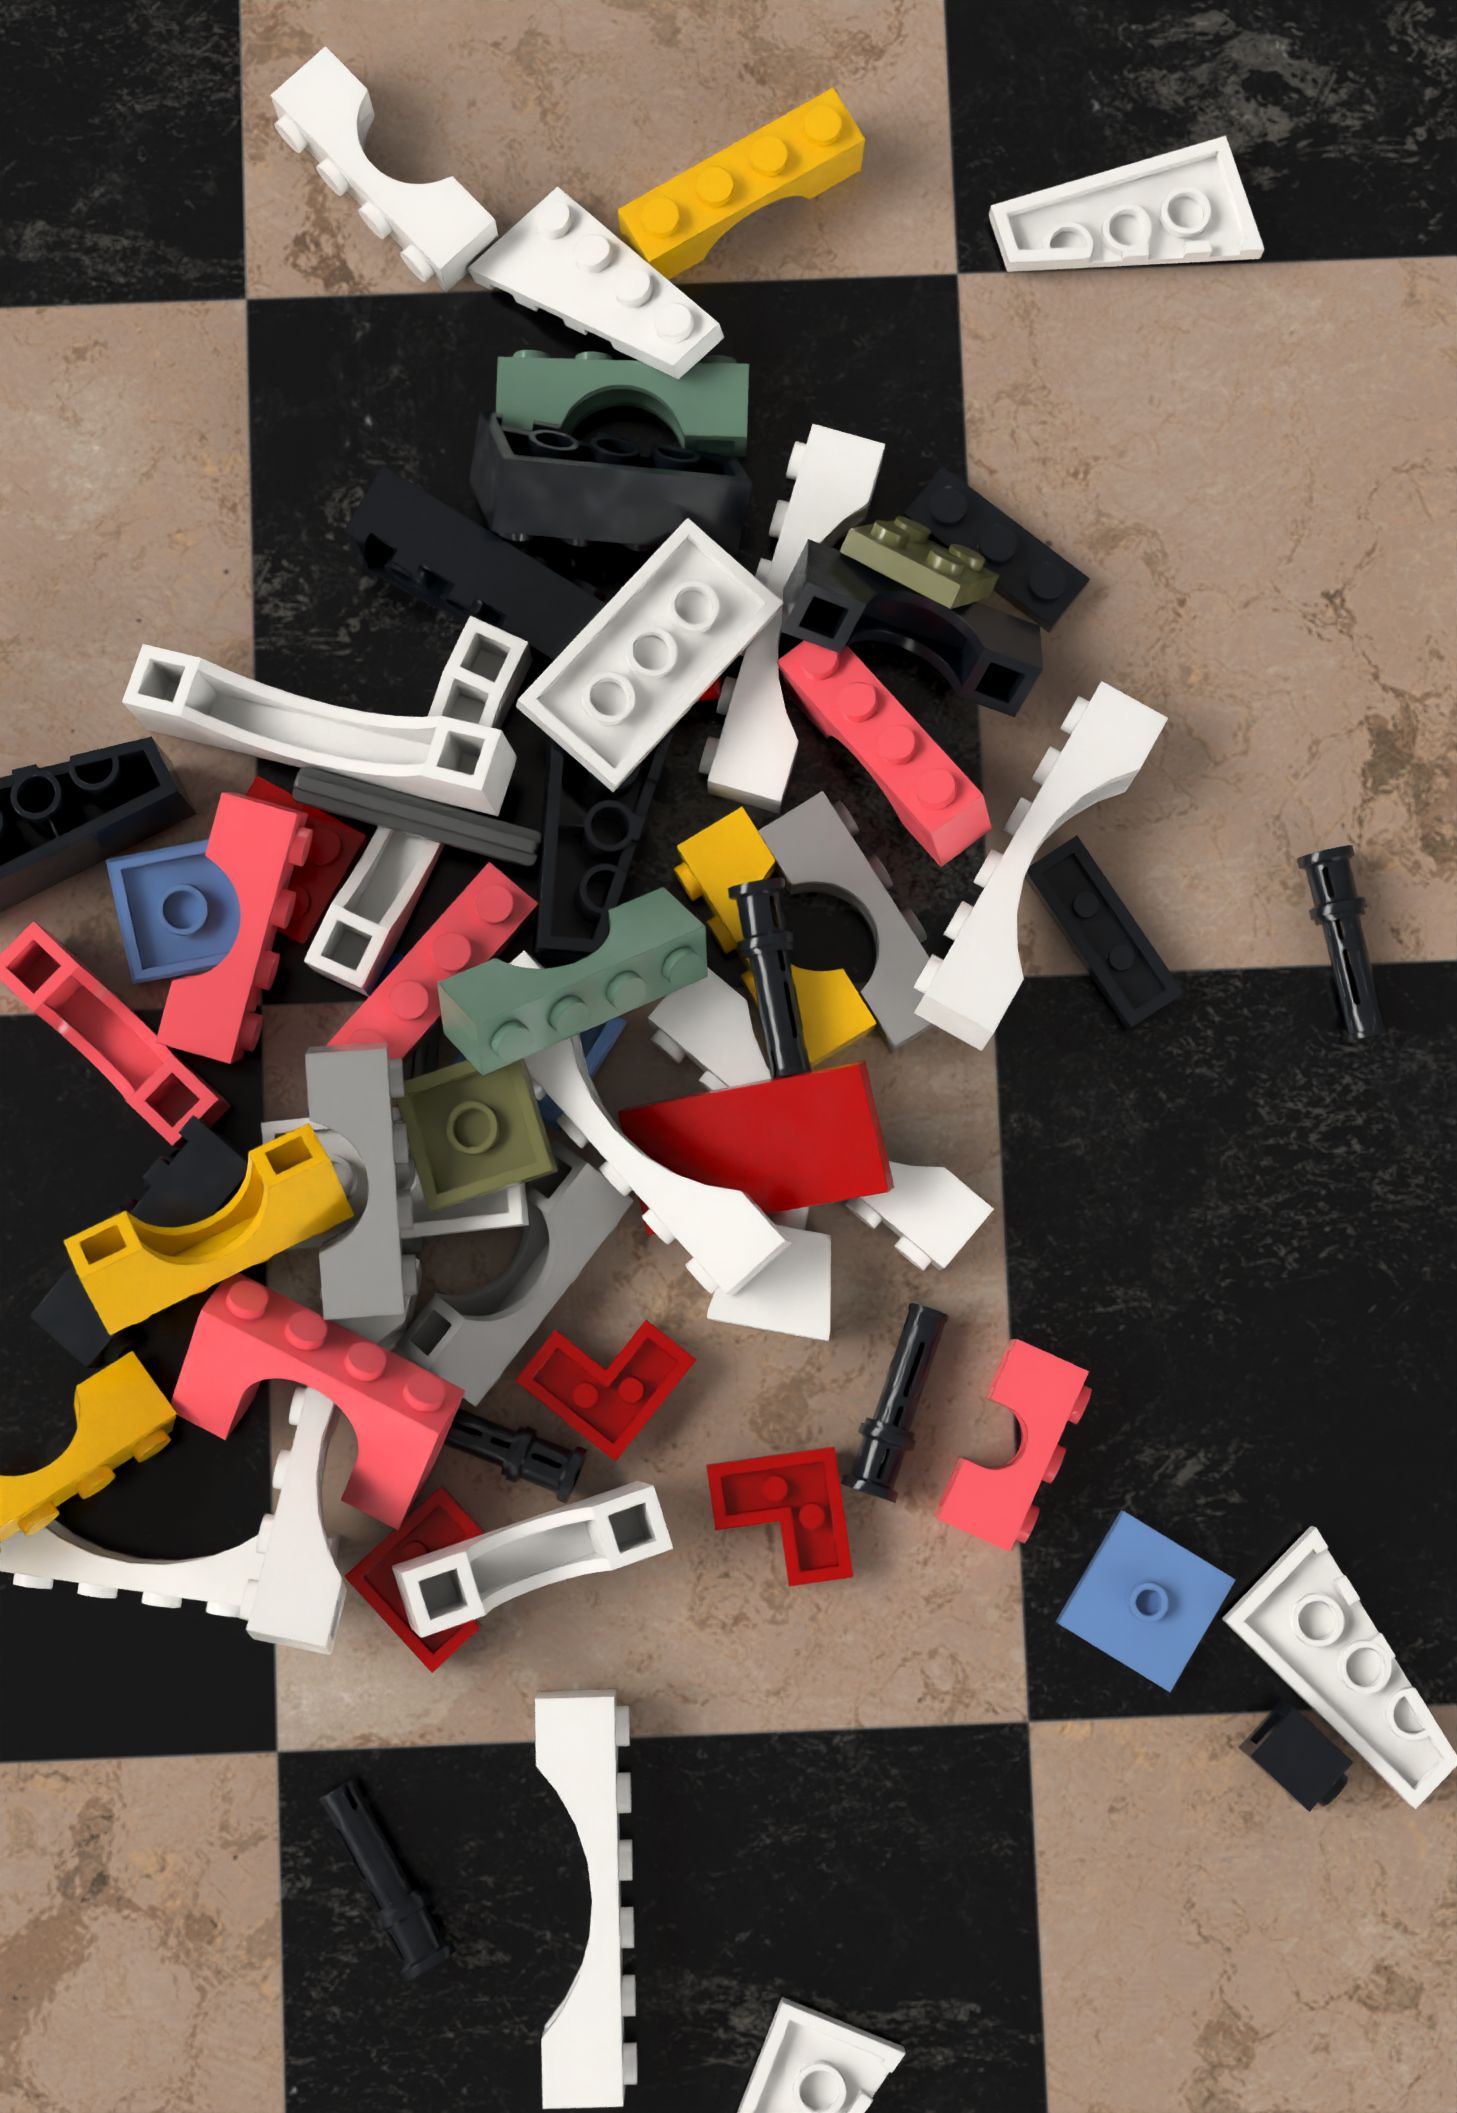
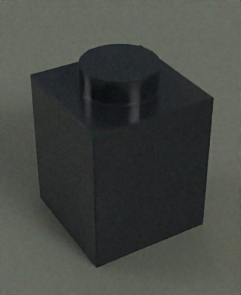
M1283 1700L1273 1708L1239 1746V1749L1291 1798L1309 1812L1317 1803L1322 1807L1326 1806L1339 1795L1348 1781V1777L1344 1773L1354 1763L1295 1707Z

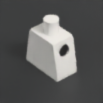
M809 1206L769 1213L768 1217L790 1240L791 1244L735 1295L725 1294L720 1287L716 1289L708 1308V1320L829 1341L831 1235L805 1230Z

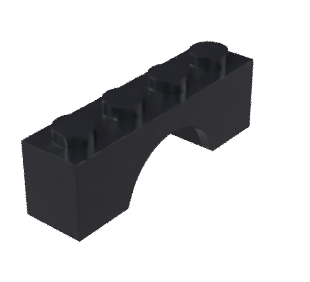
M808 539L783 588L784 603L782 605L781 632L840 654L850 644L863 640L883 641L903 647L919 655L939 670L948 680L957 697L1015 717L1043 670L1039 625L978 602L949 609L844 555L839 550Z

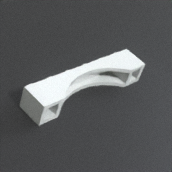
M812 424L807 444L795 442L786 478L796 480L790 502L778 500L769 530V536L778 539L773 560L761 558L755 575L780 600L783 601V588L808 539L832 547L840 538L848 533L850 528L858 527L865 522L882 465L885 449L884 443ZM782 607L739 654L744 656L738 678L726 676L716 713L726 715L720 738L708 736L699 767V772L709 775L707 780L708 794L780 814L799 742L786 713L779 681L777 660L782 633Z
M470 616L442 673L428 716L441 715L500 730L533 662L529 643ZM426 799V800H429V801H433V802H436V803L444 804V805L451 806V807L458 808V809H461V810H462V807H458V806H454V805H450V804H446V803H442V802H438V801ZM378 826L361 859L332 901L304 962L314 972L369 997L397 946L445 844Z
M145 644L141 647L122 703L150 731L300 768L308 766L393 791L495 816L499 815L517 760L515 752L502 730L441 715L427 717L392 716L334 706L262 684L200 657Z
M1101 681L1090 702L1078 696L1060 728L1070 734V738L1062 752L1051 746L1049 747L1032 777L1033 781L1042 785L1035 800L1032 803L1021 797L1002 830L1013 836L1004 854L991 849L973 881L984 888L974 907L964 901L961 902L943 935L954 940L953 945L944 960L932 954L913 988L924 993V996L914 1014L980 1051L983 1050L994 1034L1024 979L1017 944V911L1023 880L1033 856L1043 842L1069 818L1096 802L1126 792L1142 767L1168 717Z
M526 951L520 953L510 963L519 967L545 969ZM580 1033L524 1058L536 1099L540 1101L548 1094L564 1112L556 1121L567 1135L582 1149L591 1142L607 1160L599 1169L608 1181L623 1196L628 1195L634 1190L650 1208L642 1215V1218L667 1245L676 1238L693 1257L685 1266L709 1293L712 1294L720 1287L725 1294L735 1295L791 1244L790 1240L748 1194L738 1190L708 1186L677 1175L652 1160L633 1143L606 1110L587 1070Z
M708 967V977L666 995L648 1016L649 1025L656 1030L650 1040L676 1063L679 1064L686 1056L705 1073L699 1079V1082L707 1090L712 1091L773 1079L770 1076V1070L766 1066L753 1033L747 1000ZM889 1161L894 1188L886 1193L849 1199L845 1205L871 1228L875 1229L882 1222L897 1234L900 1239L894 1247L919 1269L924 1271L931 1263L938 1270H942L994 1208L945 1167L910 1166Z
M416 1259L419 1294L423 1275L420 1259ZM418 1294L406 1295L405 1314L330 1320L391 1351L411 1326ZM297 1386L294 1392L289 1414V1424L296 1425L297 1429L291 1451L281 1449L276 1462L273 1488L280 1489L281 1493L275 1515L266 1513L261 1522L256 1552L265 1554L259 1580L249 1579L247 1581L241 1601L239 1617L240 1619L248 1620L246 1630L255 1640L332 1655L347 1588L333 1561L324 1527L322 1484L327 1450L342 1410L324 1394L309 1386Z
M54 1519L32 1535L25 1536L20 1530L0 1543L2 1550L0 1553V1571L14 1573L13 1584L23 1587L52 1589L53 1581L57 1579L79 1583L77 1593L85 1596L117 1598L118 1589L143 1592L142 1603L152 1606L181 1608L182 1598L207 1601V1613L239 1617L241 1601L247 1581L249 1579L259 1580L265 1554L256 1552L257 1535L240 1546L215 1555L183 1560L142 1559L106 1550L73 1534ZM326 1533L333 1561L336 1565L341 1535Z
M617 1689L539 1691L535 1698L536 1767L558 1792L576 1825L588 1862L592 1896L590 1935L583 1962L565 1999L545 2024L541 2039L543 2109L623 2107L625 2085H637L638 2077L637 2042L624 2043V2016H636L635 1974L623 1975L622 1948H634V1907H621V1881L633 1880L632 1839L620 1840L619 1813H631V1773H618V1746H630L629 1706H617Z

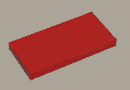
M865 1060L625 1107L618 1111L623 1133L652 1160L677 1175L713 1187L742 1191L748 1194L765 1214L886 1193L894 1188ZM638 1196L643 1215L650 1208ZM644 1220L647 1235L656 1234Z

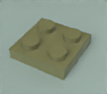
M897 516L895 521L885 522L876 520L874 524L850 528L840 550L844 555L949 609L990 598L1000 576L983 567L986 559L979 553L958 544H951L949 549L928 539L931 531L926 526L902 516Z
M524 1058L484 1076L466 1060L404 1081L405 1096L403 1098H396L402 1122L407 1124L408 1143L428 1211L437 1212L558 1172Z

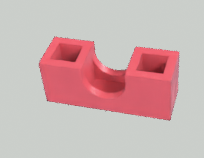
M1010 1340L985 1398L1007 1408L1017 1418L1022 1435L1020 1447L1009 1462L993 1468L981 1467L959 1457L933 1516L1009 1552L1015 1540L1025 1543L1039 1515L1040 1508L1031 1503L1041 1480L1051 1484L1063 1461L1066 1448L1058 1445V1441L1067 1421L1074 1424L1079 1422L1090 1399L1092 1389L1083 1385L1089 1371L1021 1340Z

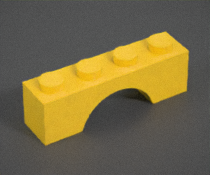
M831 88L619 208L620 240L669 280L704 260L712 246L730 228L756 210L791 196H803L810 200L861 171L865 138L834 88Z
M742 806L677 845V854L681 864L674 867L673 870L692 901L700 896L705 900L714 915L706 924L724 954H728L734 949L748 970L739 975L740 980L758 1007L750 959L743 958V953H739L738 942L743 939L736 900L729 899L728 888L743 883L769 879L775 871L776 860ZM791 964L803 1024L805 1045L811 1068L872 1032L877 1023L844 969L811 971Z
M307 1123L249 1151L247 1172L240 1189L226 1206L205 1220L182 1227H158L144 1223L127 1211H124L64 1240V1244L81 1283L109 1335H112L130 1325L146 1320L151 1315L191 1295L202 1293L212 1285L253 1265L263 1263L273 1255L314 1235L325 1233L333 1226L353 1217L354 1213L330 1158L311 1125Z
M133 1351L76 1386L74 1409L77 1431L69 1447L57 1460L41 1470L26 1475L0 1476V1543L20 1530L25 1536L36 1533L58 1516L59 1511L56 1508L58 1505L77 1493L82 1499L96 1494L115 1478L116 1475L112 1470L133 1456L138 1463L143 1462L157 1454L171 1441L168 1434L173 1430L177 1413Z

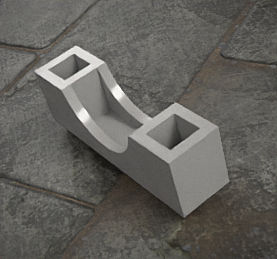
M821 791L758 830L776 860L775 872L779 878H784L786 889L790 895L806 892H821L834 895L851 904L867 921L875 941L876 962L874 972L860 992V997L877 1023L875 1029L889 1051L893 1053L936 1026L914 1014L924 993L913 987L930 959L921 945V942L927 939L926 932L909 907L900 911L892 900L887 889L893 886V882L879 858L874 853L866 858L853 839V836L859 833V829L845 805L840 800L832 805L825 793Z
M388 1042L308 1047L305 1053L309 1119L312 1122L333 1129L353 1145L365 1165L369 1183L368 1199L361 1214L342 1233L323 1242L320 1249L319 1259L324 1320L405 1314L406 1295L418 1294L416 1256L403 1255L401 1230L413 1229L411 1189L398 1190L397 1164L409 1163L407 1124H394L392 1098H403L405 1096L402 1058H389Z
M555 1139L550 1146L558 1172L525 1182L529 1225L523 1227L520 1245L509 1265L496 1279L476 1291L462 1295L435 1293L396 1344L418 1366L466 1390L463 1398L475 1407L490 1388L498 1382L509 1363L529 1337L538 1330L542 1320L568 1286L577 1279L582 1268L608 1234L616 1228L621 1217L634 1202V1199L629 1195L623 1196L603 1174Z

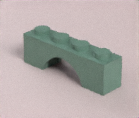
M521 350L515 352L513 357H498L496 413L503 414L501 426L532 432L534 420L559 424V432L570 435L583 419L596 411L613 406H633L647 410L665 421L674 431L682 448L724 456L746 457L749 364H738L735 359L723 355L706 356L678 380L639 360H612L610 355L601 352H583L577 354L575 359L550 358L549 354L542 351Z
M664 887L608 910L610 933L606 941L593 954L578 962L556 968L534 969L515 966L494 958L437 982L443 1032L478 1072L484 1076L708 977L705 925Z

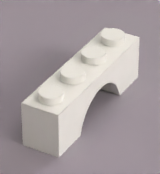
M326 46L271 94L279 118L274 123V126L285 142L297 153L302 152L305 148L320 163L316 166V169L326 184L339 196L348 192L362 206L358 212L367 226L381 239L390 235L404 249L400 253L403 261L421 281L426 282L432 278L445 292L449 291L469 272L468 267L499 240L495 219L453 176L433 183L409 184L394 180L373 166L364 152L366 136L375 117L368 89Z
M635 1481L392 1566L410 1627L422 1638L485 1616L496 1606L537 1588L580 1575L612 1571L671 1550L673 1546L654 1485Z

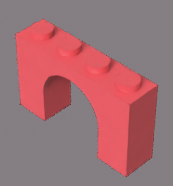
M241 1273L224 1279L200 1311L170 1403L176 1411V1415L226 1440L255 1399L261 1380L273 1378L288 1379L314 1388L332 1400L344 1412L351 1422L358 1439L359 1451L357 1461L341 1501L399 1530L427 1483L466 1390L331 1320H324V1316Z

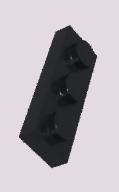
M943 466L904 513L903 517L914 520L930 529L931 533L928 539L949 549L951 544H958L982 555L986 559L983 567L1000 575L993 590L1048 633L1051 632L1090 581L1089 577Z
M1077 835L1029 866L1024 878L1127 1030L1184 993Z

